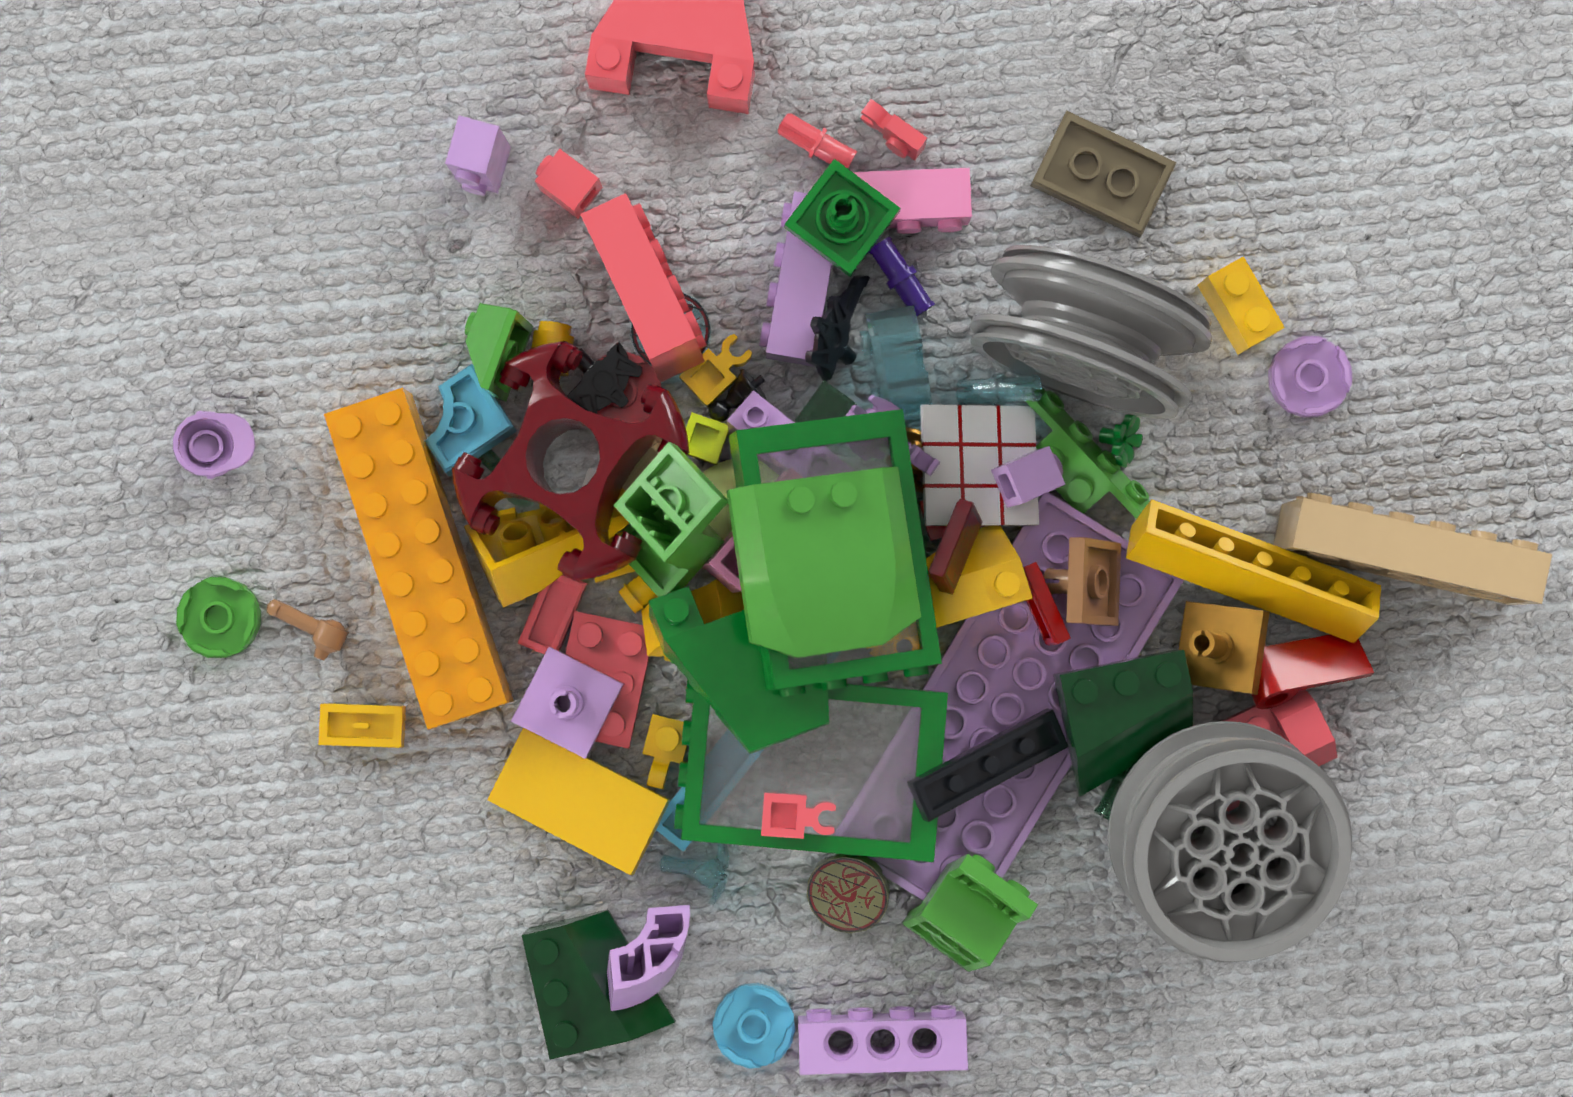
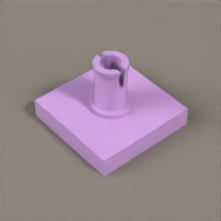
M548 647L511 722L586 759L624 683L552 647Z

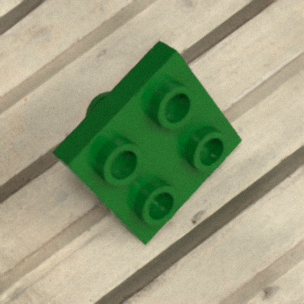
M833 159L786 221L784 228L851 277L899 214L901 208L836 159Z

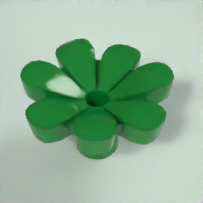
M1126 414L1122 423L1116 424L1114 429L1103 427L1099 433V442L1112 445V454L1116 456V464L1124 468L1134 458L1133 447L1140 448L1143 441L1142 434H1135L1140 427V419L1136 415Z

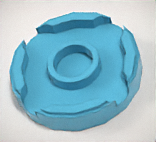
M760 983L742 984L729 991L718 1004L713 1019L714 1038L721 1053L734 1064L749 1069L761 1068V1066H767L780 1060L791 1047L795 1033L794 1013L786 997L775 988Z

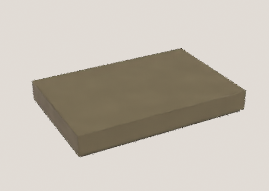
M1066 110L1030 186L1140 238L1177 162Z

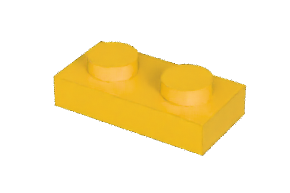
M321 703L318 745L404 747L406 706Z

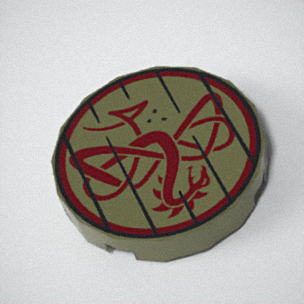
M836 854L827 859L825 857L818 862L808 880L807 898L812 912L821 923L835 931L855 933L868 930L880 921L889 904L890 886L888 880L886 881L885 876L882 874L883 870L877 862L867 856Z

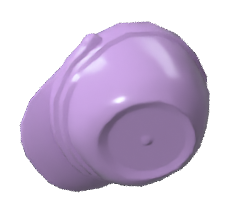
M197 411L195 415L186 418L177 427L173 437V452L178 463L185 470L197 476H205L208 479H214L228 471L243 466L252 458L255 450V440L250 424L244 418L231 413Z

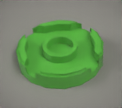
M209 577L190 587L183 594L177 607L176 625L179 633L182 634L183 639L192 651L207 658H228L243 652L255 640L261 626V609L256 596L245 584L227 577Z

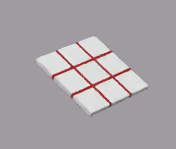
M920 405L922 450L940 461V464L931 476L922 471L924 526H947L959 499L974 503L983 521L981 526L1039 525L1038 497L1026 503L1007 508L991 469L1036 450L1035 411L1030 406Z

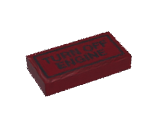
M962 499L957 501L928 572L940 592L953 595L983 522L974 503Z

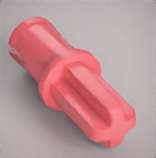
M788 113L779 125L778 134L810 152L808 155L810 158L814 155L828 164L833 159H836L846 168H849L857 153V150H853L826 134V128L820 131L792 113Z

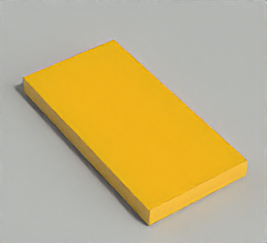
M522 728L487 799L493 804L629 875L635 874L670 802V799L589 757L585 759L525 728Z

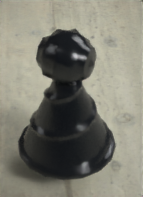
M741 369L726 399L723 401H713L709 405L708 413L710 418L719 422L726 421L729 417V409L738 408L753 390L767 400L760 388V385L765 382L763 376L760 375L754 379L745 369Z

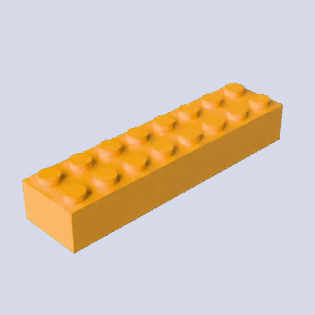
M402 387L325 413L324 417L427 730L514 702L432 452L425 442L427 437L412 393Z

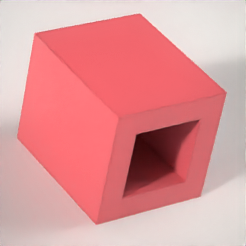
M561 149L554 156H546L536 170L538 177L535 182L539 190L577 219L580 218V214L587 209L603 188L596 175Z

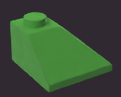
M479 303L476 313L472 312L469 315L465 325L466 345L480 387L498 400L507 402L511 388L499 382L501 378L500 373L506 361L525 351L534 326L516 310Z

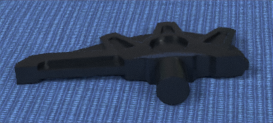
M867 275L853 276L848 288L840 296L828 298V310L823 317H813L810 327L815 334L813 350L806 351L805 360L816 367L823 382L832 379L836 363L839 359L845 365H850L856 360V353L848 345L851 328L850 320L863 288L867 286L870 279Z
M620 341L607 352L605 358L596 362L582 348L579 349L583 353L581 362L578 365V368L583 372L582 379L567 396L583 409L596 414L612 402L621 408L625 407L629 400L624 394V390L627 387L630 376L640 377L643 368L629 360Z

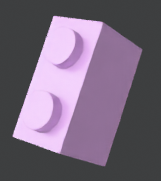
M458 116L445 164L454 175V179L462 184L461 188L463 190L482 196L486 194V190L498 193L511 147L499 126Z

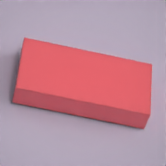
M561 575L542 591L538 592L518 644L544 655L548 647L560 651L572 624L574 612L579 607L588 583L581 580L574 581Z

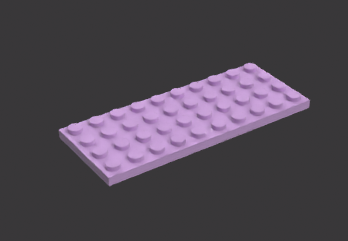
M1045 493L1041 495L1038 499L1039 525L1022 526L1011 543L1019 555L1023 567L1037 562L1042 575H1044L1048 568L1068 569L1069 537H1085L1121 543L1119 626L1066 623L1067 594L1052 595L1071 639L1057 645L1048 646L1045 644L1026 601L965 619L941 657L942 664L936 665L922 690L948 693L942 763L1046 708L1054 710L1066 739L1053 674L1137 657L1184 580L1126 559L1127 540L1052 494ZM1045 579V582L1059 583V580ZM911 707L834 831V836L910 842L913 795L907 782L914 779L916 773L921 707ZM1066 748L939 816L934 862L880 857L869 858L877 862L883 870L882 874L886 878L921 900H924L945 866L966 854L972 857L976 854L985 858L994 865V873L1003 878L1072 765L1069 749Z

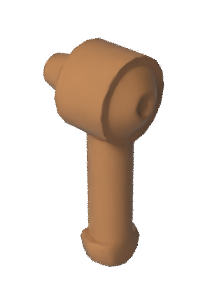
M273 599L267 605V613L313 635L312 640L316 646L314 657L324 661L330 653L340 651L349 634L342 623L336 620L321 619L319 621L277 599Z

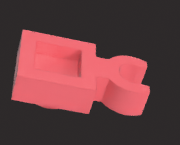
M870 99L861 111L863 115L860 119L871 128L883 134V138L887 140L886 146L894 154L901 158H905L908 155L916 161L925 148L927 137L897 115H890L880 104Z
M764 792L761 836L804 839L805 826L812 827L819 834L831 835L834 833V826L820 824L818 816L825 810L836 811V804L822 801L814 807H806V794Z

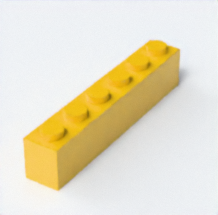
M1153 499L1150 500L1131 526L1126 559L1352 643L1360 638L1379 619L1381 585Z

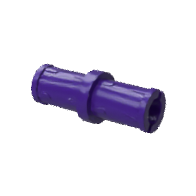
M890 236L871 249L870 255L873 256L889 280L886 285L890 290L895 289L913 319L935 305L916 278L917 270L913 265L908 266Z

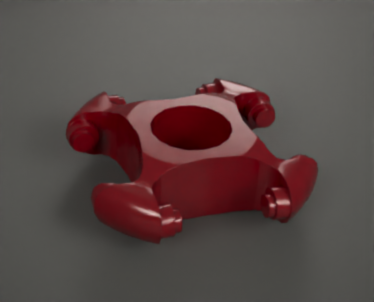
M560 341L531 348L505 362L500 373L501 378L499 382L518 391L520 386L526 388L532 378L533 391L519 434L493 472L486 478L481 479L485 471L484 468L480 467L482 461L463 452L462 456L458 457L454 467H452L457 499L463 515L470 528L483 535L492 536L500 524V517L495 505L503 498H518L544 505L577 529L583 538L584 548L582 551L577 548L571 552L566 551L559 561L558 570L564 576L578 581L607 575L637 559L643 540L624 531L622 536L615 534L612 542H610L608 530L614 504L618 500L622 486L648 449L660 443L657 452H660L668 442L677 445L686 455L690 451L685 423L678 405L671 393L658 385L653 386L649 384L643 392L641 403L644 404L643 410L650 414V416L644 421L637 423L608 418L587 411L571 400L560 387L559 377L561 372L568 373L570 370H575L581 362L583 353L578 350V347L566 341ZM586 429L592 431L599 444L600 453L596 473L587 485L575 492L554 493L544 477L543 462L547 449L555 438L569 430Z

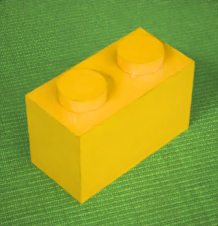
M1244 256L1207 276L1197 285L1237 355L1285 328Z

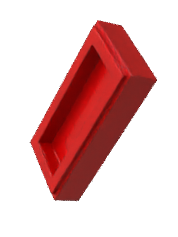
M1037 562L1024 566L1023 569L1033 597L1026 600L1045 644L1052 646L1071 639Z

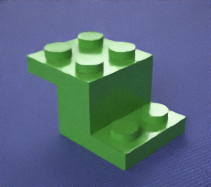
M671 442L664 446L614 504V507L630 523L624 531L643 540L637 559L629 565L658 597L684 588L725 542L709 524L728 503L727 498L688 456Z
M966 854L945 866L921 905L911 909L902 924L970 972L990 966L1016 924L1030 919L1038 904L1028 898L1030 892L1024 886L1013 880L1006 882L995 874V867L988 860L976 854L973 857Z

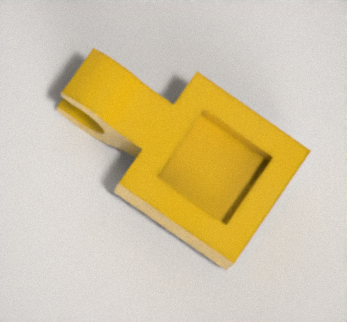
M652 714L642 752L644 755L654 757L646 786L664 789L670 762L680 763L684 761L687 745H682L683 721Z

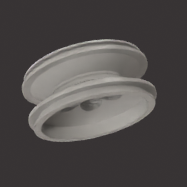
M1036 245L1011 246L1004 251L1002 258L993 262L990 271L992 277L1022 307L1021 313L1023 318L1002 314L975 315L970 323V329L974 333L970 343L979 354L1009 372L1040 386L1096 406L1126 414L1155 419H1171L1178 415L1179 407L1189 404L1191 399L1190 390L1174 376L1151 363L1157 361L1160 356L1184 355L1208 350L1212 342V335L1209 332L1211 319L1196 303L1177 291L1134 271L1097 258L1057 248Z
M1221 721L1195 725L1174 733L1157 743L1137 761L1125 777L1113 802L1108 827V847L1113 870L1120 886L1136 906L1142 918L1163 940L1187 954L1202 959L1240 962L1266 958L1291 948L1305 939L1326 919L1337 903L1346 884L1352 855V831L1348 811L1341 794L1328 775L1316 763L1302 754L1286 739L1268 729L1242 722ZM1239 800L1240 805L1238 809L1231 814H1226L1227 807L1232 802ZM1277 816L1275 825L1264 830L1265 823L1270 818ZM1205 826L1204 833L1200 837L1190 839L1191 833L1196 828ZM1237 845L1239 848L1234 852L1232 848ZM1280 857L1276 867L1266 870L1271 860ZM1208 867L1207 873L1202 878L1193 880L1195 873L1199 869ZM1245 883L1241 892L1231 895L1236 885Z

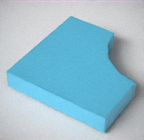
M471 364L438 386L443 398V416L437 429L425 442L444 472L450 477L453 475L452 467H454L458 457H461L463 452L478 458L517 432V429L497 399L480 387L474 366Z

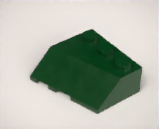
M1170 650L1053 674L1079 797L1134 766L1147 751L1168 736L1193 726V689L1184 650Z
M608 909L531 927L522 934L550 1060L631 1041L676 1022L658 993L635 1006L611 1011L607 977L609 952L612 949L626 946L629 943Z

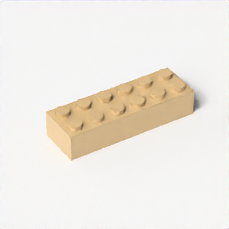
M1307 493V497L1296 496V500L1283 503L1281 506L1273 545L1315 561L1507 605L1542 604L1552 554L1537 551L1539 545L1537 543L1513 539L1512 543L1497 542V534L1480 530H1471V534L1455 532L1456 525L1441 521H1430V525L1414 523L1415 516L1401 512L1390 511L1389 515L1373 514L1374 507L1362 503L1348 502V506L1333 505L1332 497L1317 493Z

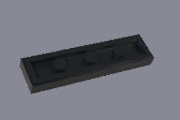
M1046 708L908 781L907 784L923 820L930 822L1069 746L1054 710Z

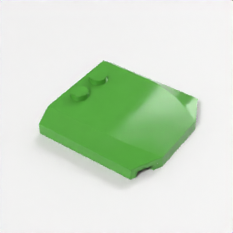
M881 467L762 483L726 491L749 643L769 648L793 658L883 645L921 617L898 467Z

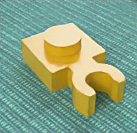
M735 334L728 336L723 341L722 352L718 356L708 348L702 354L705 362L679 375V379L707 408L736 381L737 377L730 370L733 367L746 365L752 357V352L749 349L740 357H735L730 353V347L738 340Z

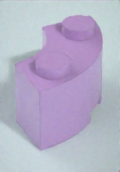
M690 905L648 908L646 923L640 935L628 945L610 950L607 977L611 1011L622 1010L646 1001L658 993L673 977L683 957L690 921Z

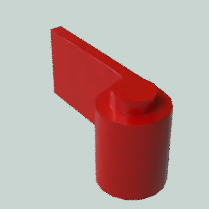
M1329 634L1270 646L1265 644L1258 695H1251L1258 709H1270L1289 701L1299 690L1371 677L1374 674V670L1359 639L1352 643Z

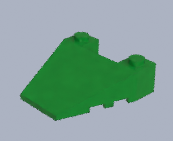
M689 586L649 600V618L664 655L672 664L679 668L689 680V684L698 694L700 693L715 710L718 718L749 754L829 724L828 690H822L821 683L805 685V694L780 697L779 689H766L760 646L749 643L744 610L704 624ZM827 653L800 658L788 656L789 669L827 664Z

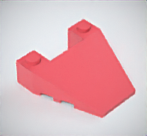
M614 0L591 35L585 77L590 89L630 95L636 53L643 52L712 63L707 90L709 108L749 114L755 68L744 0Z

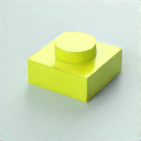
M691 412L686 426L690 451L688 456L717 465L729 433L728 425Z

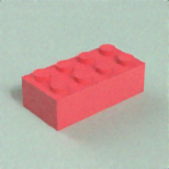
M624 193L580 214L660 383L705 362L700 350L707 346L702 336V331L693 312H687L689 307L685 301V296L675 275L670 270L658 240L654 237L641 204L638 203L632 206L627 194Z

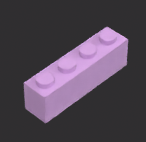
M794 191L792 203H784L781 227H784L786 221L807 193ZM787 231L785 243L777 242L774 267L781 268L778 283L770 282L766 306L773 307L774 309L771 323L763 322L759 346L767 347L766 359L814 367L805 360L806 351L813 350L815 334L810 327V323L813 317H823L832 263Z

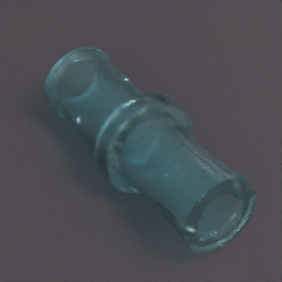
M1000 373L993 374L990 378L960 379L956 385L958 388L965 389L956 390L957 401L960 405L991 403L993 406H1005L1007 402H1037L1042 396L1040 392L1034 393V390H1042L1041 379L1036 374L1006 377Z

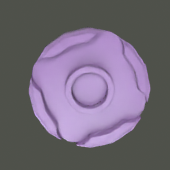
M1302 336L1285 344L1274 355L1268 370L1269 388L1275 401L1288 413L1302 418L1319 417L1335 410L1345 399L1352 385V367L1345 352L1339 346H1335L1333 343L1326 341L1328 339L1320 336Z

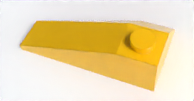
M623 488L621 489V492H620V494H619L618 499H619V498L624 494V492H625V490H624ZM539 504L540 509L517 513L515 507L498 511L500 524L492 536L483 535L472 530L469 524L464 526L488 583L503 607L522 601L526 597L542 591L563 575L558 570V564L566 551L571 552L575 548L581 551L584 548L583 538L578 530L544 505ZM615 507L608 530L609 539L629 524Z
M985 526L979 529L953 595L940 592L928 572L937 628L1033 598L1021 559L1001 526ZM936 552L926 558L928 571ZM913 622L886 643L916 635V622ZM876 646L865 647V649L867 650Z

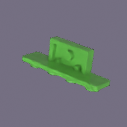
M1040 386L1026 399V402L1053 430L1036 445V450L1050 446L1052 453L1059 458L1062 464V477L1065 485L1055 490L1071 507L1083 514L1110 491L1137 519L1150 502L1146 489L1139 482L1131 481L1120 470L1121 466L1116 464V457L1107 450L1102 451L1092 440V433L1087 426L1078 420L1074 421L1064 410L1062 400L1054 392L1046 391Z

